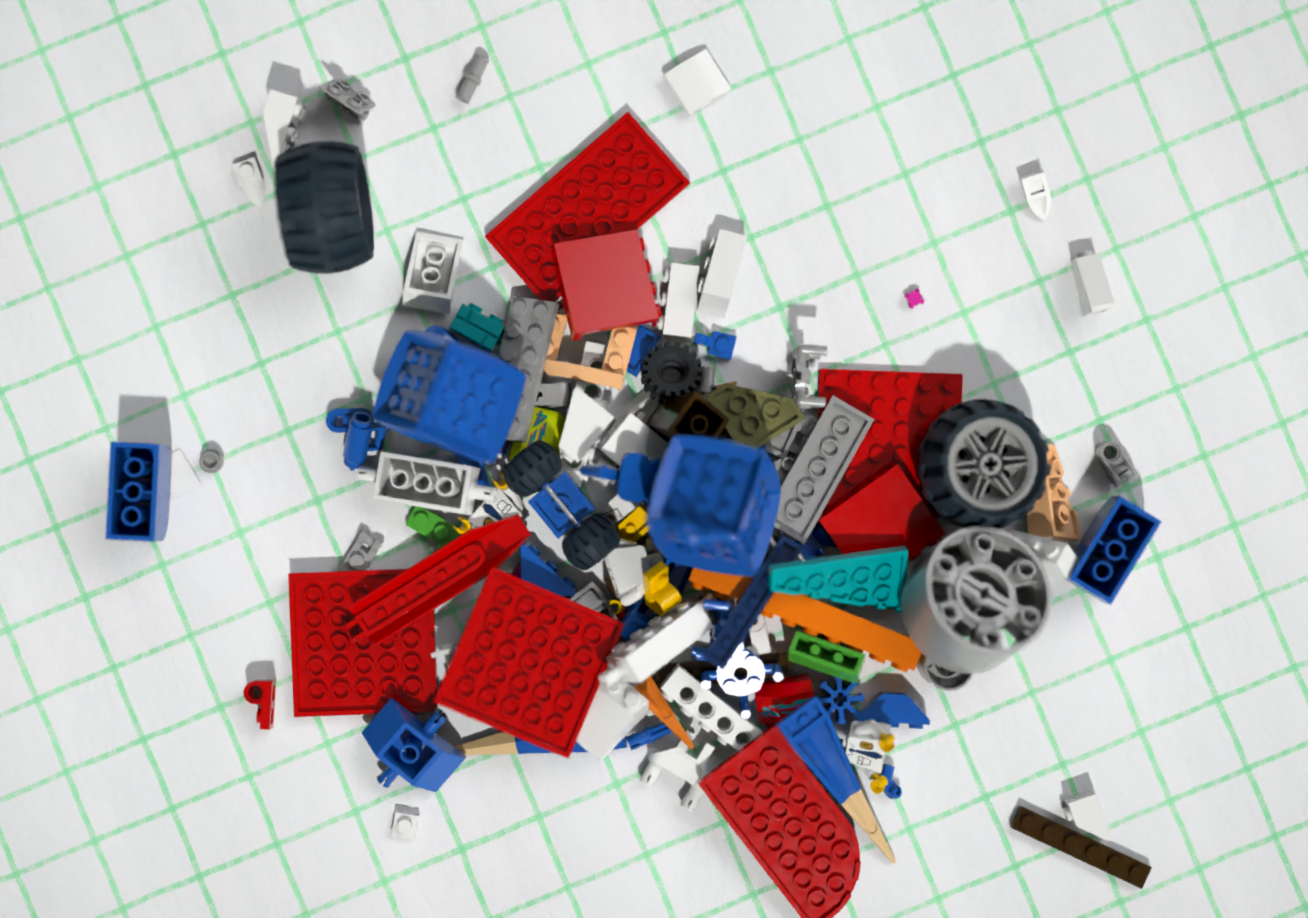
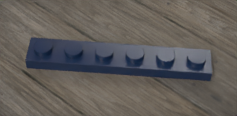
M781 536L704 654V659L724 671L774 594L768 588L769 565L795 561L803 547L786 536Z

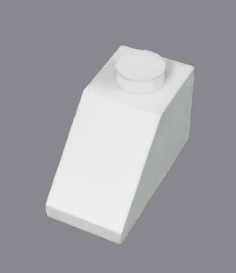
M1089 791L1064 800L1066 807L1063 808V812L1068 822L1071 821L1075 826L1106 841L1112 840L1095 793Z

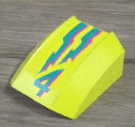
M535 407L527 442L525 444L513 441L509 459L512 460L514 456L536 440H542L550 444L559 455V444L566 419L559 412Z

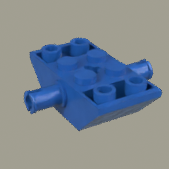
M391 697L362 731V735L375 756L387 765L384 771L377 777V781L380 784L385 780L383 787L388 788L396 777L400 775L414 787L437 792L466 759L463 753L436 733L448 719L445 712L440 716L442 710L436 708L434 713L424 723Z

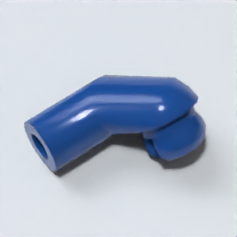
M817 521L813 528V535L818 542L824 546L837 547L824 527Z
M883 764L880 776H885L888 780L883 792L891 799H898L902 795V789L892 779L895 766Z

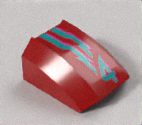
M809 673L786 677L780 682L771 680L762 683L760 690L755 695L761 724L768 728L773 724L776 725L777 722L814 695Z

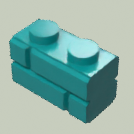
M471 302L468 306L462 304L449 329L492 353L504 333L505 326L501 325L503 320L493 314L489 317L481 314L483 309Z

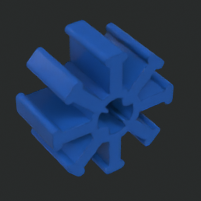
M834 677L835 688L831 689L825 680H821L818 686L829 692V696H817L821 703H830L825 709L829 716L837 709L836 721L839 724H844L846 720L844 719L843 709L847 708L857 718L861 712L857 708H853L850 705V701L864 702V694L862 692L858 694L849 693L855 686H858V683L848 682L842 689L841 679ZM841 692L845 699L841 700V704L837 705L838 703L833 701V698L837 697V693Z

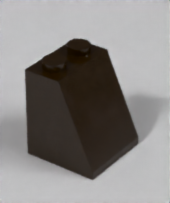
M693 390L659 404L645 425L670 444L675 435H691L717 439L730 421V418L697 391Z

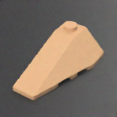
M1048 444L1049 452L1047 457L1048 464H1051L1050 476L1046 477L1044 485L1047 488L1042 498L1034 503V508L1027 514V532L1031 535L1060 542L1080 541L1082 539L1079 517L1076 509H1071L1068 499L1071 496L1069 488L1066 489L1061 478L1064 474L1056 446Z

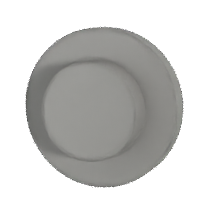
M209 449L201 454L199 464L205 472L216 473L222 468L224 459L219 451Z

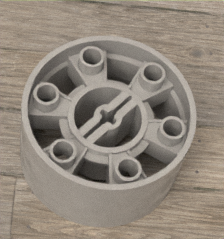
M980 526L969 527L948 536L910 572L902 591V617L911 640L929 660L953 672L965 674L982 673L996 668L1038 637L1050 615L1052 603L1051 587L1041 561L1023 541L1000 529ZM949 554H960L963 564L957 567L954 559ZM931 586L942 589L938 604L934 603ZM1002 626L1015 638L1010 648L1003 649L1002 636L997 630ZM959 635L969 637V641L964 640Z

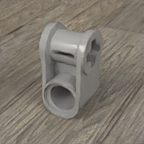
M570 383L540 384L538 394H542V397L538 398L535 407L568 408L570 406Z
M1101 442L1097 445L1095 449L1096 458L1114 486L1118 488L1122 481L1131 475L1136 476L1138 474L1132 462L1126 457L1117 443ZM1107 446H1110L1113 450V455L1109 459L1104 456V449Z

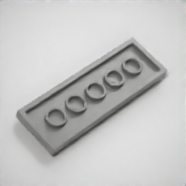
M518 296L512 297L498 358L526 373L527 377L521 401L506 440L525 444L527 442L559 304L556 302Z
M831 396L781 485L775 529L797 542L805 544L872 425L873 418L837 397Z

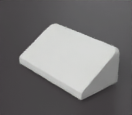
M643 391L612 413V416H614L616 422L623 412L628 410L645 424L660 404L658 403V398L655 397L653 400L649 397L650 391L647 393Z

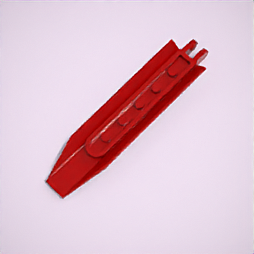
M519 514L469 530L348 606L347 608L355 616V619L340 628L341 631L347 632L354 625L359 624L363 632L352 636L348 640L349 644L352 645L366 636L372 648L487 577L491 567L498 569L531 535Z

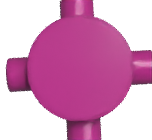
M916 288L915 291L909 294L905 293L904 297L907 298L909 308L913 309L919 303H924L925 300L922 299L919 293L920 289Z

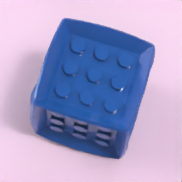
M433 325L425 331L407 330L398 342L385 370L376 397L372 418L377 423L410 438L448 449L469 460L491 464L498 456L512 427L527 376L520 369L493 355L461 344L455 335L441 326Z
M673 436L659 467L647 512V527L654 544L668 560L686 566L722 574L754 577L757 575L765 557L777 518L781 496V486L777 470L765 451L754 447L709 437Z

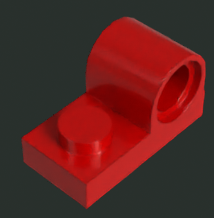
M254 680L245 686L243 691L244 698L251 704L261 705V709L257 710L256 721L260 723V729L270 730L274 727L276 680ZM254 685L262 689V696L260 698H256L252 694L251 690Z

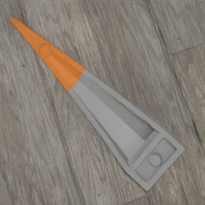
M593 581L569 599L619 621L616 614H614L612 606H609L608 599ZM620 635L616 645L620 643L625 644L629 640ZM651 675L642 682H627L649 701V709L690 749H693L694 744L665 698L661 695Z

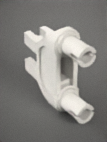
M686 729L685 732L692 741L695 734ZM680 739L675 746L651 753L649 755L650 763L639 780L645 783L648 776L651 775L646 785L652 787L661 770H669L690 783L691 787L680 805L684 808L687 807L688 811L693 812L702 795H706L697 781L707 775L705 764L715 746L706 741L697 757L686 751L688 746Z

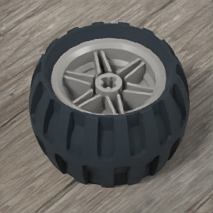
M316 141L295 146L276 156L274 161V192L281 240L290 267L309 273L329 274L347 271L371 260L374 256L372 209L366 171L359 148L342 142Z
M969 400L945 410L926 429V435L919 443L917 450L919 464L916 466V474L921 480V491L925 499L933 505L934 510L943 518L964 528L980 526L998 529L1011 525L1018 519L1023 518L1034 508V503L1042 498L1047 488L1044 485L1046 477L1050 476L1051 464H1048L1047 457L1049 452L1048 444L1039 435L1041 432L1040 428L1032 419L1027 418L1020 409L997 400ZM979 436L985 438L984 444L978 439ZM1003 447H1005L1006 453L1004 455H1000ZM961 450L965 451L963 459L959 458V452ZM989 461L990 466L985 468L984 463ZM1002 470H1007L1009 472L1007 478L1005 477L1004 473L1001 472ZM963 474L968 478L966 484L961 480ZM987 485H989L990 492L984 493Z

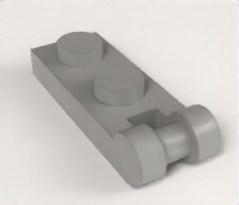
M363 529L338 571L367 570L384 541L380 538H373L369 535L370 532ZM364 543L371 547L368 553L361 549Z

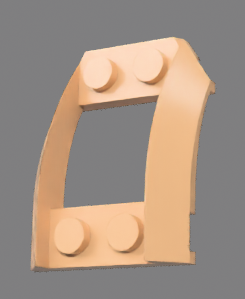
M558 309L544 371L548 376L580 380L622 391L639 325L612 329L602 370L557 361L567 324L565 309Z

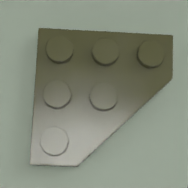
M725 383L705 396L711 404L730 418L725 429L735 443L757 449L805 419L793 398Z

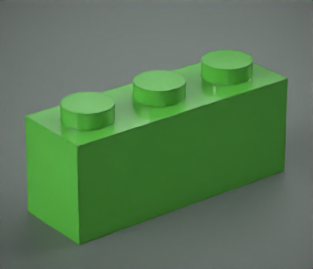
M796 631L788 652V661L857 684L865 662V654Z

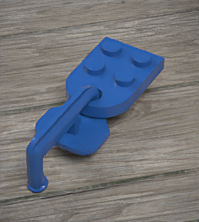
M627 453L621 459L620 470L609 469L607 465H582L579 472L584 476L618 481L617 494L620 499L640 503L644 500L649 504L655 479L663 458L649 460L648 456L644 454Z

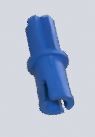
M661 722L649 728L645 726V729L626 736L631 751L645 744H653L654 740L670 734L672 731Z

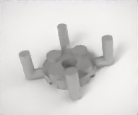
M801 345L798 349L792 351L791 375H793V383H791V398H793L799 409L818 410L819 407H825V397H808L809 391L806 384L811 383V369L806 368H809L810 359H820L821 356H827V346Z

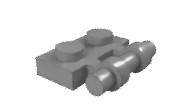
M810 419L807 427L799 422L766 443V452L783 459L786 458L790 451L795 454L793 459H796L817 421ZM797 431L803 434L799 446L792 444Z

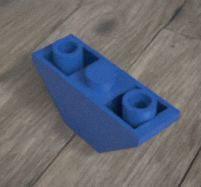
M523 543L520 547L522 580L560 596H574L576 593L574 587L576 585L567 576L562 579L557 575L556 572L559 569L549 560L544 563L538 557L541 553L532 544L527 547Z
M879 692L859 710L861 713L855 718L857 721L872 719L876 722H885V724H890L891 727H899V723L909 724V728L923 729V725H930V720L907 694L899 692Z

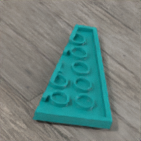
M905 546L772 564L768 568V588L773 592L791 595L803 594L815 599L821 597L833 602L857 606L870 605L875 606L877 609L885 610V608L902 613L901 597L906 582L908 549Z

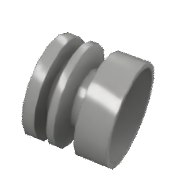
M921 653L917 663V669L921 677L933 686L945 691L958 690L965 686L973 675L947 670L929 660L923 653Z

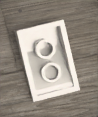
M416 231L403 289L402 306L450 314L463 240Z
M617 680L609 688H605L600 683L576 742L601 762L649 712V701L627 682Z

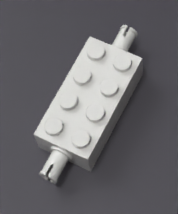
M381 452L378 468L360 465L357 470L367 473L366 475L357 473V480L375 482L372 498L375 500L470 516L473 513L475 499L495 503L497 500L496 496L488 495V493L498 494V488L478 485L480 468Z
M710 593L704 597L705 599L716 600ZM704 598L697 603H679L665 615H659L648 622L649 626L644 630L639 629L630 635L631 639L628 642L616 645L611 650L612 654L606 657L611 667L598 676L601 684L605 688H609L617 680L621 682H642L712 629L714 626L706 615L711 609L703 608Z

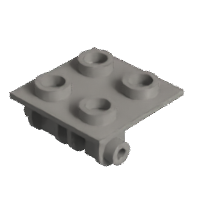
M335 79L319 86V89L325 92L324 94L328 100L339 105L340 108H343L345 105V111L348 112L350 110L349 114L358 120L362 119L365 121L369 115L367 110L376 106L367 95L361 92L357 93L350 88L351 85L342 79Z

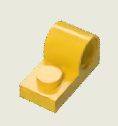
M643 502L617 525L620 538L636 542L648 531L646 521L648 507Z
M662 561L643 574L645 604L651 610L663 616L681 603L680 593L669 583L668 566Z

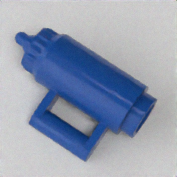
M357 412L353 414V417L349 420L343 451L344 464L351 471L364 464L368 451L383 449L387 427L377 422H372V417L367 413ZM372 431H376L374 442H370Z

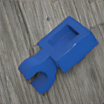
M713 331L712 337L696 333L693 343L709 347L708 355L731 360L737 337Z

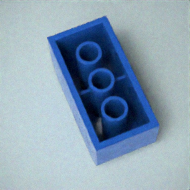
M111 442L105 539L152 542L165 539L169 520L171 453L168 445Z
M1121 496L1110 497L1101 507L1075 549L1074 553L1078 557V561L1069 578L1063 579L1102 603L1111 605L1162 521Z

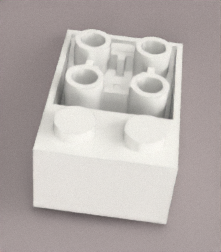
M270 89L263 109V117L272 164L274 166L276 156L293 148V146H297L300 137L298 128L300 123H304L307 110H304L305 106L297 97Z

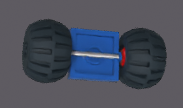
M536 440L520 451L503 467L504 480L510 490L522 497H528L540 487L542 488L528 503L557 539L574 527V530L562 541L563 553L568 562L574 567L588 570L603 560L619 545V530L614 521L599 513L592 515L582 523L581 520L593 512L596 507L567 471L551 483L548 482L561 470V460L555 448L542 440Z

